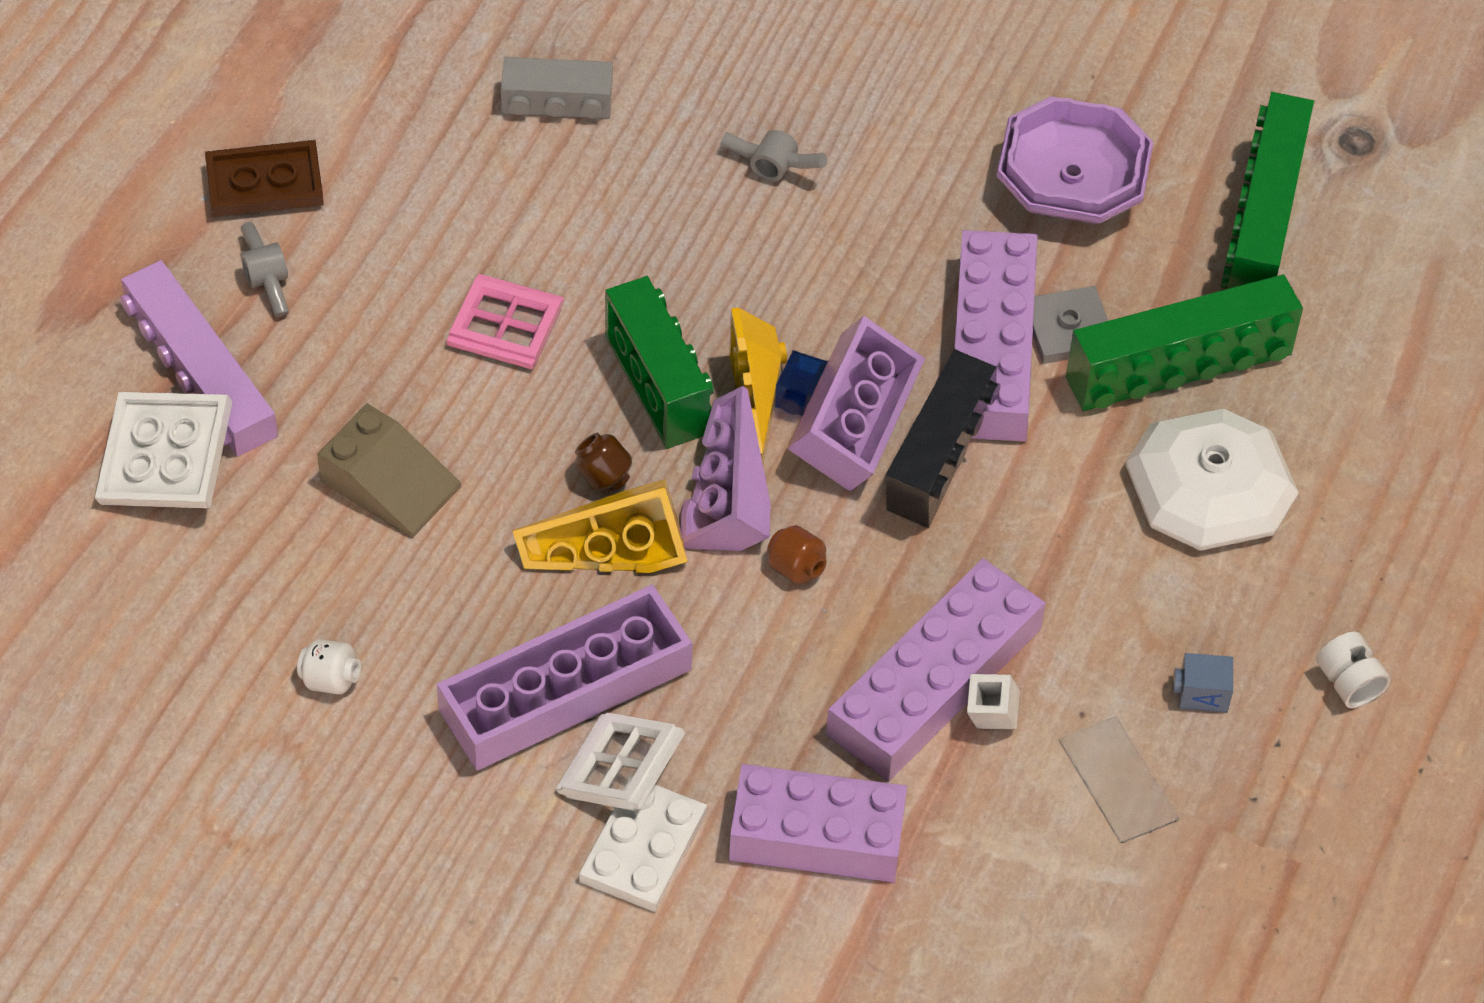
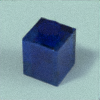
M793 350L776 384L775 407L792 415L803 416L828 361Z

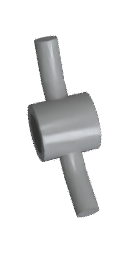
M780 130L768 131L760 145L749 143L726 132L720 144L742 156L751 158L750 165L752 170L762 179L772 182L781 180L789 167L810 169L824 168L827 165V157L824 153L798 154L796 141L792 136Z
M246 222L241 226V232L250 250L241 252L240 257L247 282L251 289L262 285L265 286L275 317L287 315L289 310L279 281L288 278V271L280 245L277 242L264 246L255 225L251 222Z

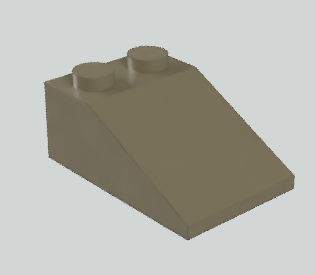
M368 403L317 453L320 481L411 538H414L461 488V482L400 423Z

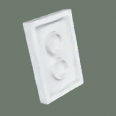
M631 776V778L629 779L624 791L626 790L633 776ZM654 785L640 810L635 809V811L615 807L579 874V882L656 913L707 814V805Z

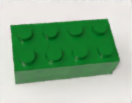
M648 275L605 289V337L665 448L669 449L703 437L712 409L710 395L714 393L713 384L708 373H702L699 369L697 355L693 346L685 344L676 316L670 317L662 290L654 288Z

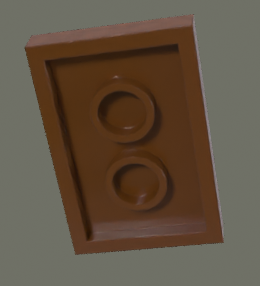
M316 140L205 151L212 217L324 205Z

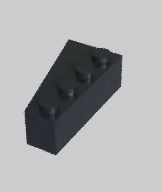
M956 349L953 350L886 473L887 511L924 527H930L952 478L964 459L972 436L975 437L982 425L983 413L987 404L992 405L997 398L1000 390V383L996 382L997 366Z

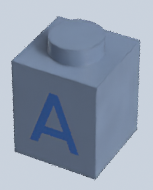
M1185 653L1181 668H1174L1172 691L1179 693V709L1228 713L1233 694V657Z

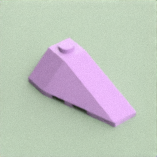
M741 386L713 402L702 444L707 447L701 466L694 467L691 479L696 481L691 500L684 501L681 511L680 530L685 549L742 551L770 538L771 503L748 389Z

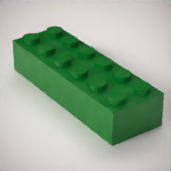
M1271 91L1268 106L1260 105L1256 126L1262 127L1263 130L1255 129L1250 153L1256 154L1257 157L1249 156L1244 181H1249L1251 184L1243 183L1238 208L1245 209V211L1237 210L1232 236L1239 237V239L1231 238L1225 264L1233 266H1225L1220 288L1230 289L1278 275L1314 100Z
M1285 274L1075 329L1072 334L1065 377L1082 411H1087L1094 408H1106L1113 403L1131 398L1139 399L1147 394L1164 389H1176L1183 384L1201 379L1210 380L1217 375L1227 372L1243 371L1260 363L1280 361L1292 355L1303 307Z

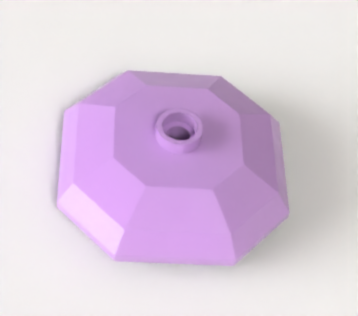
M1050 96L1008 118L996 177L1025 209L1033 214L1099 224L1143 202L1153 141L1122 108Z

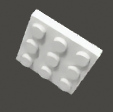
M118 392L95 499L100 505L211 508L233 401L228 395Z

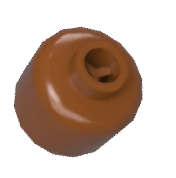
M794 525L780 529L769 541L767 552L771 568L796 584L807 583L823 573L827 564L825 543L804 528Z

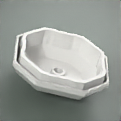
M1226 409L1150 423L1125 464L1150 527L1199 551L1273 536L1299 493L1273 432Z

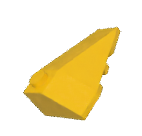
M739 307L731 308L729 358L735 388L743 386L748 389L762 463L764 465L780 384L781 365L787 364L786 345L784 341L778 342L774 326Z
M666 479L622 491L512 531L524 569H591L602 572L621 570L636 571V573H652L688 562L678 517Z

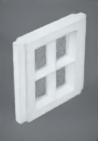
M608 712L601 714L556 787L558 794L565 795L570 799L635 811V809L640 810L685 732L683 728L675 727L674 724Z

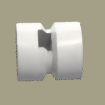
M1355 631L1345 633L1330 641L1321 649L1316 658L1317 664L1328 680L1335 682L1334 688L1345 705L1352 709L1362 707L1377 699L1385 692L1391 682L1390 676L1379 660L1372 658L1373 652L1359 632Z

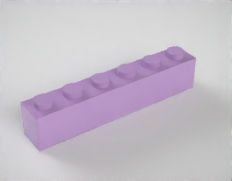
M160 260L122 278L124 295L120 296V301L129 317L135 316L137 318L140 331L147 342L153 341L156 344L160 360L166 368L171 366L174 369L177 382L185 394L190 392L191 394L228 395L233 401L224 446L229 445L238 457L278 437L274 411L163 261Z

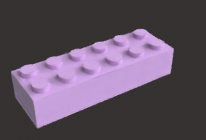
M962 230L955 349L997 366L996 382L1000 383L997 398L992 405L987 404L983 413L982 425L975 437L972 436V439L1027 442L1037 234Z
M982 558L828 709L826 736L889 782L968 703L970 674H997L1041 630L1046 602Z
M652 584L437 683L438 710L475 770L478 771L691 671L693 643Z

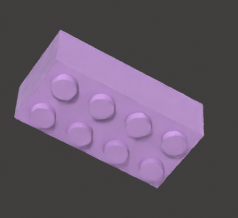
M861 317L840 335L787 449L848 491L853 490L874 474L925 358L867 317Z
M742 764L730 834L729 861L895 883L907 786Z

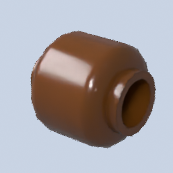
M598 432L593 433L576 448L575 454L577 457L574 467L594 490L602 491L610 488L612 491H616L629 480L630 475L628 471L632 466V457L615 436L611 434L600 435Z

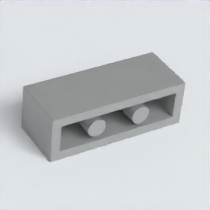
M504 57L501 82L502 114L610 119L613 62Z

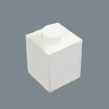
M970 674L967 714L976 728L1017 729L1020 690L1012 676Z

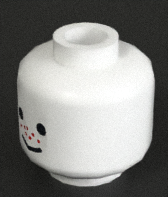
M316 639L308 647L302 649L298 658L297 672L309 690L340 695L349 690L352 683L358 681L361 674V661L356 658L354 649L348 643Z

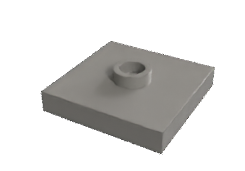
M1096 286L1034 296L1033 337L1043 364L1068 360L1073 330L1108 321Z

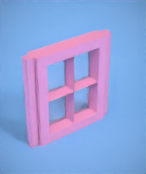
M478 274L452 325L446 341L447 346L533 370L561 312L564 297Z

